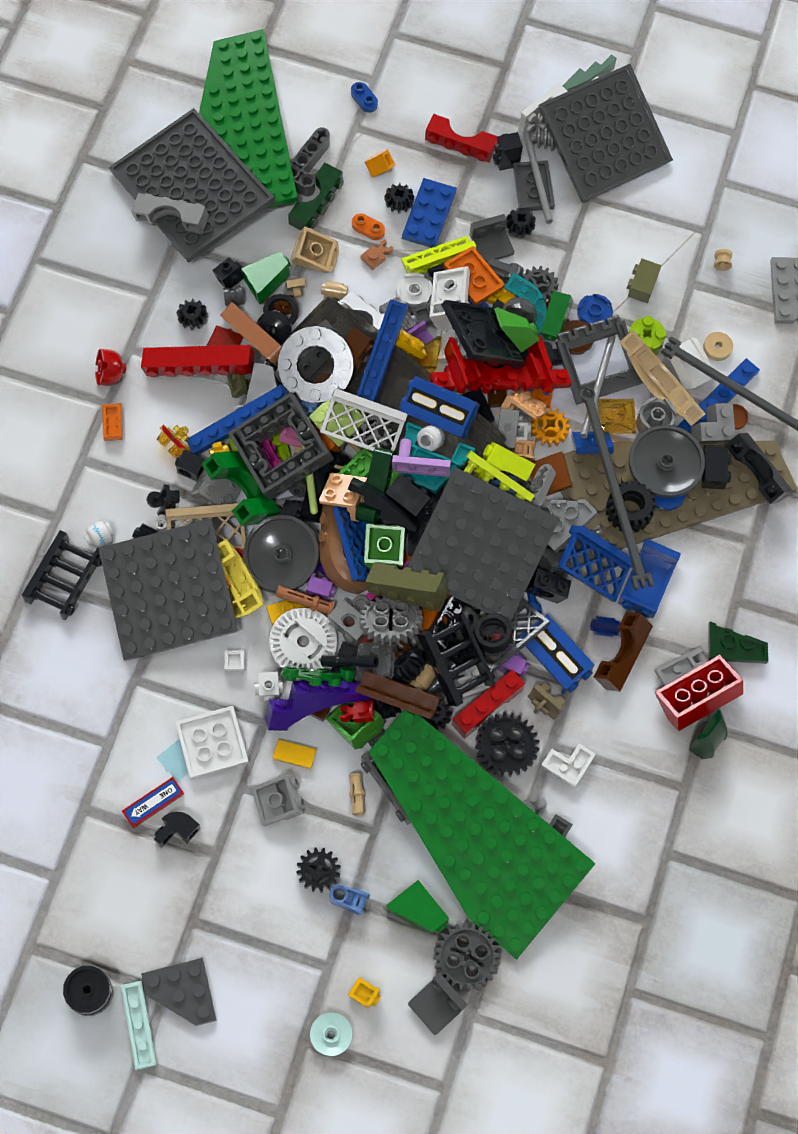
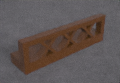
M364 671L361 683L355 690L357 693L428 719H432L435 716L440 701L438 696L369 671Z

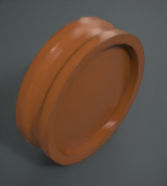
M733 404L735 430H739L746 425L748 412L743 406Z

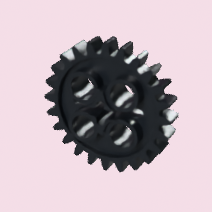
M503 712L502 718L495 714L494 721L489 717L487 720L489 725L482 723L481 727L484 730L478 729L477 732L481 737L475 738V741L480 743L475 745V749L481 750L477 753V757H483L480 763L484 764L487 762L486 770L492 767L494 768L493 774L495 775L497 771H500L501 777H503L505 772H508L509 777L512 776L513 771H515L517 776L520 774V769L526 772V765L532 767L533 762L531 759H537V755L534 753H538L540 749L536 747L540 740L534 739L538 733L531 732L534 726L527 727L528 720L521 722V715L514 719L513 713H511L510 718L506 716L505 712ZM518 731L521 737L514 738L511 732ZM497 732L501 735V738L498 740L494 739L491 734ZM505 741L508 742L510 748H507V746L504 744ZM520 750L523 756L516 757L513 751ZM499 751L504 757L497 759L493 753Z

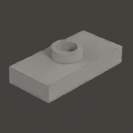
M500 408L496 444L515 448L520 410Z

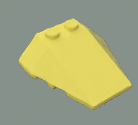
M225 539L218 546L225 575L232 585L229 587V593L235 618L248 616L264 606L261 590L243 558L230 542Z

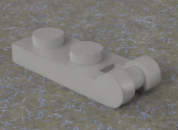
M698 647L655 669V673L663 687L709 661L704 656L702 647ZM693 658H697L699 662L695 663Z

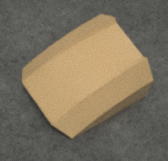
M304 227L296 239L290 262L315 271L332 272L339 255L338 241Z

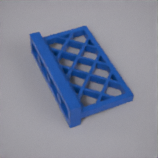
M336 506L332 509L352 581L365 582L371 570L364 565L366 524L371 523L351 521L347 508Z
M571 526L569 533L572 535L558 568L610 601L616 602L629 569L633 568L630 556L586 527ZM576 540L580 541L581 550L575 551L574 544ZM592 549L595 558L589 560L587 551ZM582 553L584 563L579 564L577 555ZM572 557L574 567L568 568L565 565L568 558ZM606 558L608 567L603 569L601 559ZM596 562L598 571L592 573L590 564ZM586 566L588 575L582 577L580 568ZM620 567L622 569L621 574L616 578L614 568ZM610 571L612 580L606 582L604 572ZM599 575L601 584L598 586L595 585L593 578ZM613 583L614 590L611 595L608 592L607 585Z

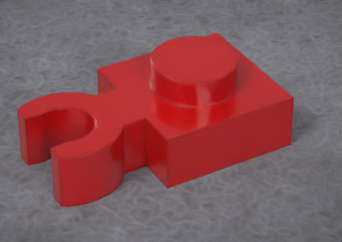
M373 700L354 702V707H349L348 705L340 706L342 713L347 712L345 715L339 716L341 722H348L351 719L354 720V723L374 721L375 703Z

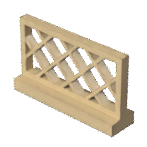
M239 503L165 509L167 530L172 529L171 521L179 520L184 525H188L193 519L204 521L201 518L212 519L213 517H218L223 523L215 530V534L225 540L218 531L226 524L233 530L227 538L228 541L235 532L242 537V546H233L234 548L244 549L246 542L245 526L239 524L234 529L227 523L229 518L234 516L232 510ZM228 516L226 520H223L221 517ZM240 526H241V534L237 531V530L240 528Z

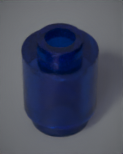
M596 616L595 619L591 620L590 631H593V634L598 636H618L620 621L615 620V618Z

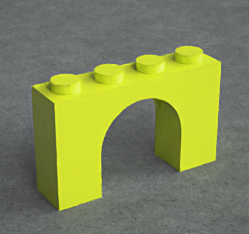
M491 442L490 445L488 444L483 452V459L499 471H507L525 481L528 480L536 465L494 442ZM478 466L477 469H474V472H476L474 476L482 479L485 475L483 474L485 470Z

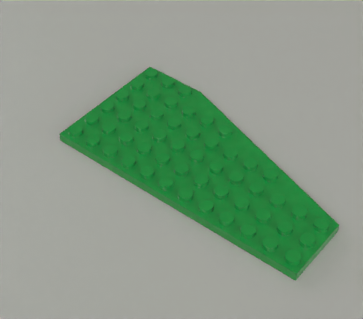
M264 29L214 41L199 114L274 196L275 202L265 209L298 201Z
M403 710L369 750V753L468 918L479 928L483 926L485 933L490 931L489 937H495V942L517 960L596 863L420 715Z

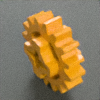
M549 407L550 411L548 414L538 419L531 418V436H536L535 442L542 441L541 446L548 443V447H551L552 443L556 446L559 445V441L564 443L565 437L569 435L570 425L568 424L569 419L564 418V412L558 414L557 408L555 411H552L551 407Z

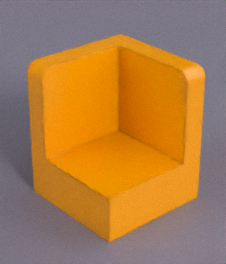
M388 149L371 156L364 162L372 177L382 174L396 165Z

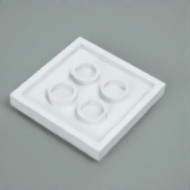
M233 706L175 721L190 780L249 763Z

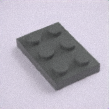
M548 160L537 161L549 208L554 209L555 203ZM530 162L513 163L518 207L520 210L526 207L527 211L542 210Z

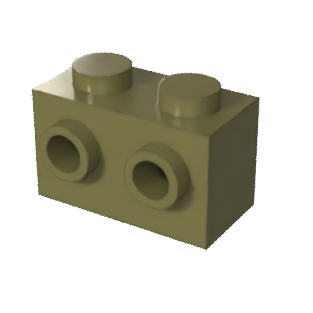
M641 258L639 265L635 264L633 269L634 279L630 278L626 288L629 289L628 297L648 303L662 265Z

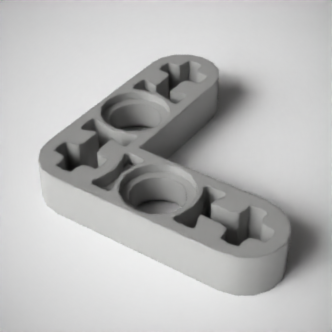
M544 464L538 469L528 489L535 496L531 502L527 499L525 502L541 507L556 475V471L550 464Z

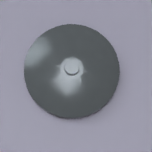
M658 425L645 430L636 438L629 453L628 463L633 479L638 481V484L641 486L645 484L646 489L650 488L652 490L651 495L661 498H675L690 492L698 484L704 472L705 456L697 439L686 430L672 425Z
M275 515L259 522L249 533L244 545V562L256 583L261 587L277 592L279 585L296 590L310 580L311 575L315 573L320 560V546L315 533L305 522L293 516Z

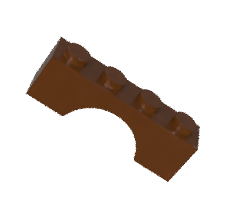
M353 326L345 341L348 343L353 354L354 374L356 370L358 371L362 367L364 358L371 354L375 341ZM320 373L314 384L326 381L331 374Z
M625 613L618 627L621 635L619 652L611 661H601L594 675V678L606 690L621 692L653 627L641 613Z

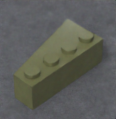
M374 562L365 581L368 592L375 596H386L390 600H400L410 606H421L428 611L435 610L441 612L448 595L447 582L443 572L433 575L430 574L429 570L422 569L421 573L409 567L399 570L395 565Z

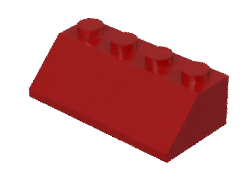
M718 655L655 691V695L667 719L679 732L743 695V679L721 655Z

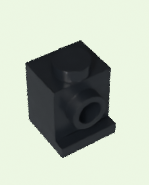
M286 499L279 515H288L301 519L300 508L302 504L295 500L289 501Z

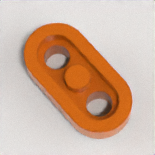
M361 213L356 214L352 218V228L356 232L372 240H380L384 237L385 227L381 222Z

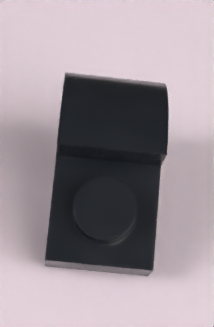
M171 812L162 817V821L166 826H161L156 831L154 841L162 848L174 834H177L188 844L201 827L188 814L184 812Z

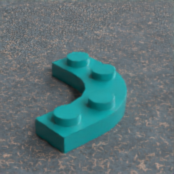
M513 272L504 289L516 297L525 298L534 304L537 312L535 325L539 330L537 333L539 336L547 313L544 297L534 284Z

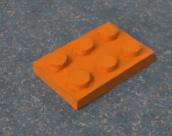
M474 246L444 263L443 267L445 270L468 266L470 269L468 298L475 305H479L505 287V284Z

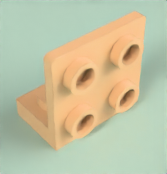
M518 390L507 395L500 407L512 410L521 409L534 419H538L550 411L544 402L535 400L528 391L525 392L524 390Z
M330 473L319 498L320 504L347 507L351 521H357L355 519L356 509L359 503H363L364 496L348 490V487L353 477L366 483L367 478Z

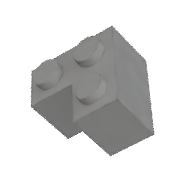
M718 403L707 407V422H700L691 426V434L697 439L699 444L729 443L736 436L733 403Z

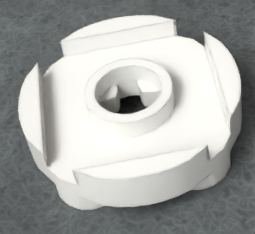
M408 273L397 283V297L411 308L428 304L431 299L432 283L420 273ZM416 287V290H419V292L412 293L410 290Z

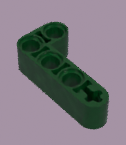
M375 447L367 483L385 493L391 481L393 471L392 458L395 455V451ZM359 503L355 519L379 525L382 522V519L379 518L381 511Z

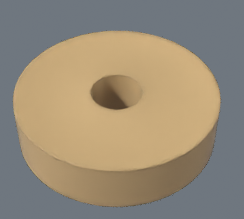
M713 332L706 337L703 350L708 358L714 361H723L730 356L733 350V342L727 334Z

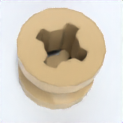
M728 249L717 250L714 254L716 259L714 267L717 270H729L732 267V261L730 260L732 258V251Z

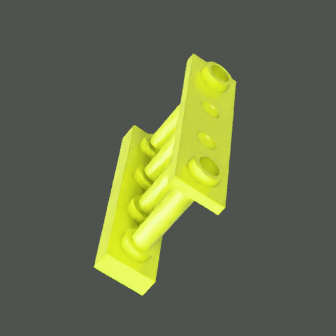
M471 450L466 455L469 459L467 462L469 464L464 469L465 472L471 474L475 468L477 469L480 466L485 470L483 473L485 475L481 480L488 483L496 477L501 481L499 489L506 492V490L509 491L511 488L517 492L515 496L523 501L527 499L531 502L534 498V494Z

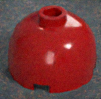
M98 350L95 365L98 366V372L95 371L96 383L102 386L114 385L121 379L122 374L126 373V363H123L120 354L114 350Z

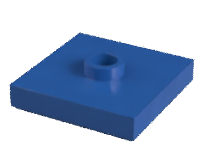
M589 431L587 438L580 437L581 432H572L571 438L577 454H600L593 431ZM603 431L609 453L612 454L614 453V446L609 431Z

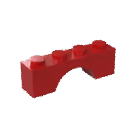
M434 113L425 131V140L430 143L444 146L449 150L458 151L463 155L472 156L480 161L490 163L495 152L496 135L481 131L472 137L460 136L452 130L448 118Z
M513 670L509 671L496 682L495 686H491L453 718L451 725L464 739L467 738L496 709L505 703H509L521 693L525 683Z

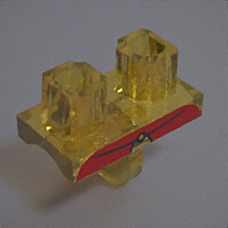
M164 424L160 427L162 432L157 437V440L164 447L170 441L174 443L168 450L174 458L177 459L184 450L191 452V449L181 440L183 439L187 442L190 439L187 436L189 429L186 426L181 428L178 425L174 426L173 429L176 433Z

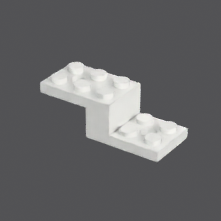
M557 83L521 112L518 133L523 137L524 131L528 130L531 133L538 124L544 123L545 120L538 105L568 91Z
M468 266L434 272L429 317L438 329L435 361L437 364L447 362L444 349L449 337H453L455 341H458L457 345L463 359L468 358L441 306L444 300L469 303L470 269Z

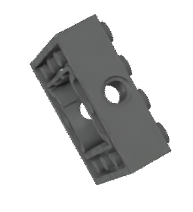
M293 392L285 395L228 432L262 493L269 500L334 460ZM290 425L298 435L299 442L305 448L298 453H293L292 457L282 463L279 462L278 466L273 468L259 444Z

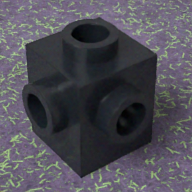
M230 257L212 270L224 288L229 287L231 289L244 279L241 272L242 266L237 261L234 262Z

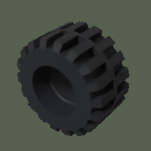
M626 481V484L623 482L619 483L623 501L635 502L641 510L638 513L627 512L631 528L636 533L639 532L640 528L643 530L649 525L655 512L656 502L654 501L656 498L655 495H651L652 490L650 488H645V484L641 486L638 484V481L634 483ZM610 493L606 504V515H609V523L613 522L612 526L614 528L619 527V531L623 532L613 497Z

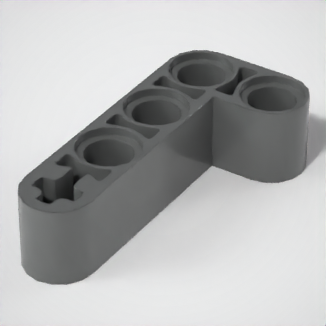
M324 127L316 129L291 160L296 191L303 196H312L314 194L315 179L309 172L330 146V132Z

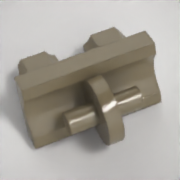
M547 683L536 684L528 695V698L532 701L531 703L536 707L533 712L537 715L541 711L555 720L564 708L565 699L560 695L553 698L549 694L551 687Z

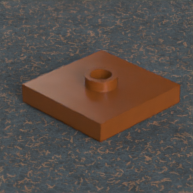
M562 451L532 462L536 465L530 474L531 481H533L538 469L544 464H550L556 471L546 496L573 487Z

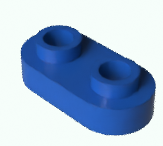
M356 82L351 86V96L360 108L368 113L374 112L378 107V99L368 86L363 82Z

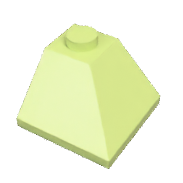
M331 399L322 403L309 416L320 430ZM334 402L332 409L336 416L345 412L341 403ZM357 409L349 412L353 422L364 418ZM347 413L337 418L341 428L351 424ZM335 419L327 422L325 430L332 433L339 430ZM365 420L355 424L357 430L361 427ZM353 426L344 429L343 432L345 436L350 438L355 433ZM328 436L339 447L345 443V441Z

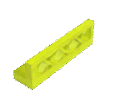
M464 236L404 257L401 261L407 274L427 273L429 268L449 261L471 246H474L476 249V244L474 240L470 242L468 236Z

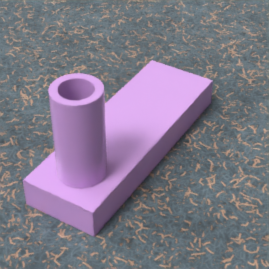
M402 439L400 441L398 456L393 455L392 458L393 472L450 477L451 460L410 457L412 441L409 439Z

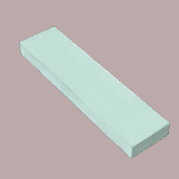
M142 981L120 985L135 1070L155 1067L157 1062Z

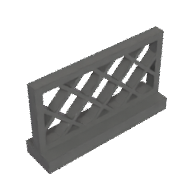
M523 597L511 622H514V628H511L514 637L510 644H513V648L510 651L492 654L482 652L488 667L493 673L550 625V621L525 602ZM524 608L529 611L528 616H518V613ZM540 620L542 622L537 627H531V621ZM518 621H528V627L517 628ZM490 625L482 630V638L487 642L496 643L503 639L505 631L500 626ZM527 632V636L524 639H517V633ZM493 634H500V640L489 639ZM499 656L498 661L493 665L488 662V657Z

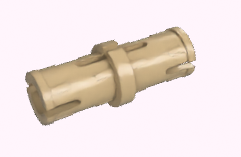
M353 773L349 775L351 787L349 797L352 800V815H364L365 791H363L362 774Z

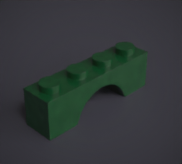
M324 162L315 175L316 186L320 190L319 195L308 202L297 201L288 214L289 225L299 230H302L304 227L313 229L319 215H323L328 202H332L336 190L342 187L344 183L343 171Z

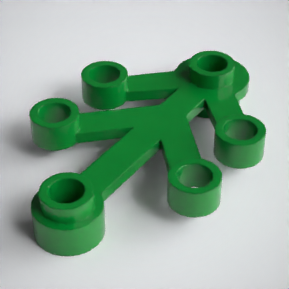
M285 666L283 671H281V676L287 681H296V678L309 680V685L321 686L322 680L329 681L328 685L340 686L341 681L353 682L356 670L353 668H340V673H328L329 670L325 668H317V670L310 671L308 668Z

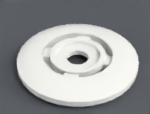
M309 608L292 609L282 614L272 626L269 636L270 652L276 663L281 668L292 666L308 668L310 671L317 670V668H325L321 666L322 655H335L337 649V635L335 628L328 624L330 620L316 610L311 611ZM298 624V627L295 628V629H293V630L290 632L288 638H286V637H285L286 632H287L292 626ZM301 636L307 637L309 639L308 646L300 647L297 639ZM318 646H322L320 652L314 658H308L316 652Z

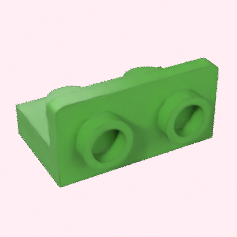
M364 448L356 453L353 459L340 469L338 474L368 478L373 454Z

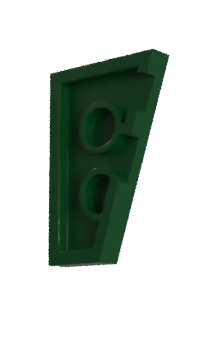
M711 621L708 623L709 660L721 655L725 661L768 663L767 642L748 635H741L727 627L725 629L717 626L716 623Z

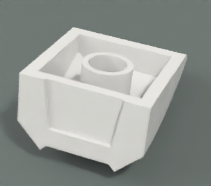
M691 338L681 343L679 346L681 349L711 366L702 346L696 338ZM675 355L672 359L664 356L663 361L684 389L696 388L712 379Z

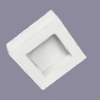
M244 650L224 651L225 672L245 671Z

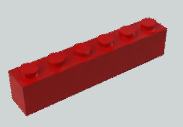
M251 345L143 348L141 369L149 377H174L175 375L188 377L193 375L210 376L211 374L222 376L228 374L246 375L253 371L255 352Z

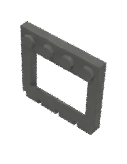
M619 315L606 318L607 326L604 320L589 324L590 331L587 325L572 329L573 336L569 330L557 334L558 341L555 344L563 368L567 369L572 381L570 388L576 405L583 403L580 400L581 390L585 388L587 393V387L593 389L596 380L580 384L569 350L617 334L621 341L629 332L625 320L621 321ZM623 346L622 349L629 369L604 377L599 398L644 384L633 368L627 351Z

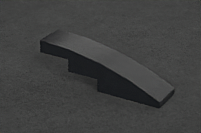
M353 477L348 490L365 496L363 504L380 510V519L416 532L419 522L403 506L374 486Z

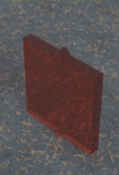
M216 325L206 346L241 345L244 337L240 333L232 331L231 328L226 329Z

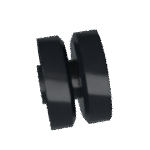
M81 966L74 969L67 976L63 984V996L66 1003L76 1013L83 1016H95L102 1013L109 1006L113 998V986L110 979L101 969L94 966ZM89 987L91 989V992L89 994H86V989Z

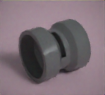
M237 286L232 290L229 287L223 288L225 306H228L231 302L238 305L243 304L241 286Z

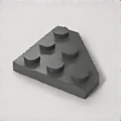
M203 958L141 973L145 994L151 999H154L195 1026L217 1021Z

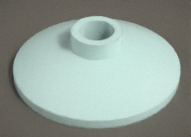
M334 1012L320 1015L311 1026V1043L319 1053L326 1056H336L343 1053L349 1047L352 1040V1028L349 1021L344 1016ZM329 1031H333L335 1033V1037L333 1039H329L327 1037V1033Z

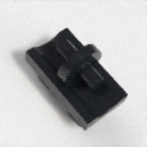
M164 484L160 493L156 491L149 493L146 501L152 508L159 507L158 516L164 515L165 509L176 508V504L180 502L179 490H170V485Z

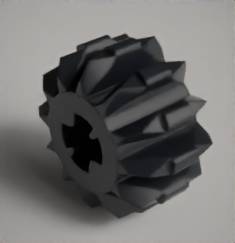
M401 183L398 186L392 184L391 188H387L384 200L387 208L391 207V212L397 210L399 214L403 210L406 213L408 208L411 209L413 206L414 195L412 189H408L407 184L405 186H401Z
M519 207L516 211L511 210L510 214L506 217V228L509 229L510 234L515 233V237L521 235L524 238L525 234L530 236L531 232L535 229L536 218L532 216V211L526 212V207L523 210H520Z
M192 298L191 302H188L185 299L184 304H179V310L176 312L178 322L183 325L184 329L188 326L191 330L195 326L199 329L200 324L205 325V319L208 317L206 306L202 305L200 300L195 302Z
M408 649L401 656H398L397 661L394 662L393 674L400 681L410 683L412 680H416V677L420 676L421 671L424 670L426 665L425 658L420 652Z
M443 698L440 699L436 710L439 713L438 717L435 715L432 719L421 716L434 726L436 730H438L439 726L445 729V723L451 722L449 717L452 716V711L448 710L450 708L449 704L443 705Z

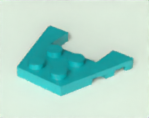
M409 422L406 423L404 439L412 441L410 457L451 460L452 473L454 467L460 469L469 460L466 455L470 450L474 453L476 452L474 447L459 442L452 459L416 446L417 435L422 427ZM400 473L403 477L406 474L415 481L413 483L414 486L419 488L422 486L434 494L449 479V477Z

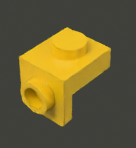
M360 977L348 993L350 998L368 1010L371 1005L375 1007L381 998V995H379L380 989Z

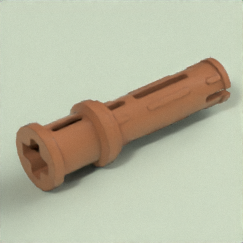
M281 585L278 586L275 597L308 607L311 611L316 610L327 617L332 612L335 601L329 602L320 599L318 595L312 597Z

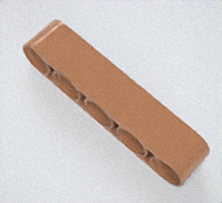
M231 302L220 316L270 362L276 365L282 346Z

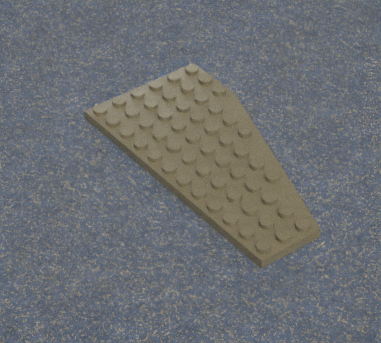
M755 441L793 490L791 493L796 492L798 488L776 442ZM612 442L614 453L610 454L618 484L622 482L626 484V481L634 483L635 480L631 475L628 463L629 453L634 442ZM727 443L700 444V445H701L702 450H703L705 446L726 447L725 445H726ZM575 450L564 453L573 487L560 491L563 499L567 501L585 499L599 514L586 528L590 530L600 525L604 534L601 537L619 550L627 548L623 532L619 531V527L614 528L612 526L613 522L609 523L608 521L609 515H606V504L611 490L600 454H577ZM728 450V454L731 455V462L728 466V471L731 472V481L727 483L725 489L702 488L701 477L698 484L690 492L686 493V497L680 507L672 511L655 508L654 515L645 529L642 530L640 528L639 532L636 533L632 530L636 545L643 543L645 539L652 540L767 502V499L760 492L759 482L753 472L746 465L737 461ZM624 501L627 512L638 513L641 511L635 502ZM591 549L590 551H591L592 556H593V558H591V559H594V558H595V556H594V551Z

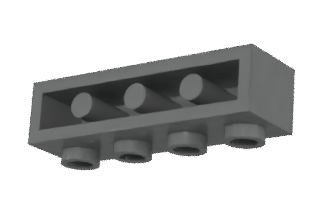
M326 319L318 325V327H325L330 330H333L345 339V337ZM310 346L299 355L297 362L298 372L307 381L332 355L323 347ZM277 368V370L274 372V374H275V376L278 378V380L282 383V381H281V379H280V376H279L278 368Z

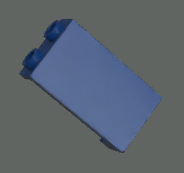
M645 539L639 555L645 574L651 573L654 587H649L648 582L645 581L646 588L642 589L640 582H638L639 590L634 591L631 577L635 576V572L632 569L618 604L626 610H634L641 613L645 618H654L681 553Z

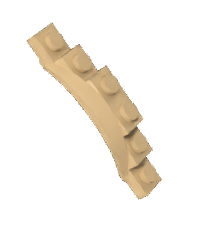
M634 330L619 342L627 351L629 360L636 373L655 397L670 401L676 409V414L684 417L691 426L706 415Z

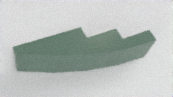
M611 54L602 64L595 61L586 71L579 68L563 87L570 91L592 81L597 76L601 77L610 73L615 68L617 58Z

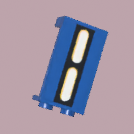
M417 376L411 379L407 387L409 391L400 402V411L465 440L480 404Z
M546 614L544 617L550 621V625L524 647L535 656L563 687L561 693L564 695L567 691L573 692L579 686L578 682L582 679L584 681L593 674L592 670L595 665L557 623ZM539 620L532 627H537L540 624H542V622ZM524 632L518 639H524L527 636V632Z

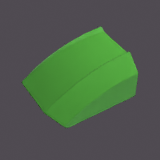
M366 524L364 565L371 569L375 562L395 565L399 569L402 568L406 529L398 525Z
M354 702L338 705L329 713L326 720L354 749H362L372 738L381 733L384 721L377 711H375L374 721L354 723L353 719L348 722H341L339 716L345 715L347 712L342 713L340 706L348 705L349 707H354Z

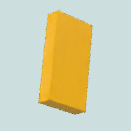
M278 739L273 760L311 770L316 749Z

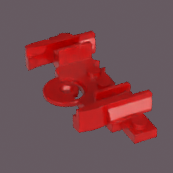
M538 336L539 341L527 348L529 354L525 360V366L521 369H513L510 365L492 368L482 361L469 360V358L463 359L456 341L453 337H449L444 349L448 365L445 366L444 372H431L429 375L431 383L450 391H454L456 387L458 393H465L467 388L468 391H477L481 388V391L485 394H489L491 389L513 390L517 392L519 386L525 392L528 389H540L541 387L543 392L552 393L554 388H570L572 385L567 369H552L546 347L540 336ZM488 363V364H490V365H492V366H499V365H500V364H496V363Z

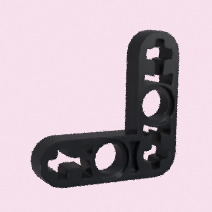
M455 597L446 599L441 612L437 613L428 631L435 634L455 623L453 615L461 613L463 608L461 600ZM443 616H445L448 620L447 625H445L442 621ZM450 634L440 639L437 646L443 652L448 649V643L454 646L459 641ZM466 648L448 657L451 662L453 661L457 665L472 658L469 650Z

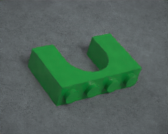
M239 451L213 453L201 464L211 480H231L245 493L247 499H243L232 510L241 526L258 524L262 520L275 516L280 512L273 499L269 500L262 493Z

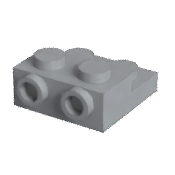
M284 774L251 788L262 826L266 827L281 820H289L304 814L305 801L298 794L297 789L300 788V784L293 775Z

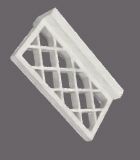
M335 388L320 433L370 451H374L375 447H372L376 444L378 448H381L379 442L389 439L392 445L390 450L395 451L408 414ZM334 402L341 403L345 412L336 416L332 409ZM354 409L360 410L364 418L353 422L349 412ZM347 413L351 424L341 428L337 418ZM373 415L377 416L381 425L371 428L367 418ZM335 419L339 430L333 433L325 430L327 422ZM365 420L369 430L359 434L355 424ZM390 422L399 424L397 432L389 435L385 425ZM353 426L357 434L352 439L346 438L343 432L344 429ZM383 426L387 437L377 441L373 430ZM371 432L375 443L366 445L363 443L361 436Z

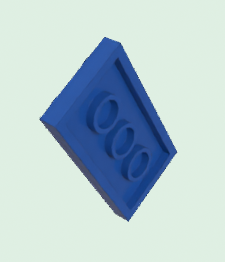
M423 178L403 230L402 239L430 248L436 247L457 187Z

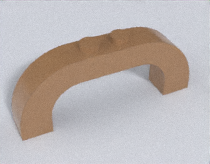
M323 504L320 516L321 532L319 534L322 567L328 578L337 587L346 592L359 595L367 590L365 582L352 581L332 509L336 506Z

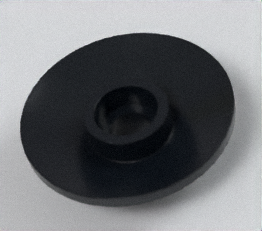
M279 311L263 313L256 323L281 346L292 333L289 319ZM270 327H273V328H274V330H275L274 333H271V332L269 331V328H270Z

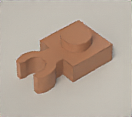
M386 240L381 241L378 248L373 245L361 254V260L372 271L386 260L385 255H389L393 251L392 246L387 249L384 248L387 243Z

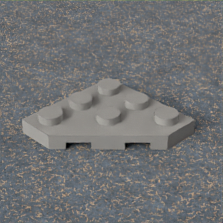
M577 499V501H543L542 509L560 518L548 545L557 553L569 542L572 535L569 533L571 526L586 527L599 515L598 512L585 499Z

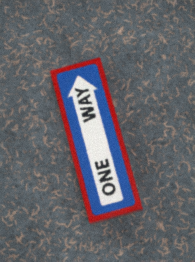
M172 777L122 810V813L134 829L184 795V792Z

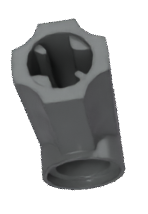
M491 258L488 262V265L505 284H507L513 272L519 276L524 272L523 267L517 263L507 264Z

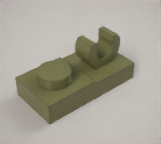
M228 374L232 397L238 398L241 394L247 395L249 389L247 385L250 383V380L245 379L244 375Z

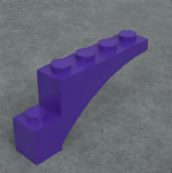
M307 680L292 681L288 700L269 699L265 720L268 730L288 731L291 725L317 711L344 703L370 701L373 698L355 692L356 687L361 682L341 681L340 686L328 685L329 681L322 680L321 686L309 685Z

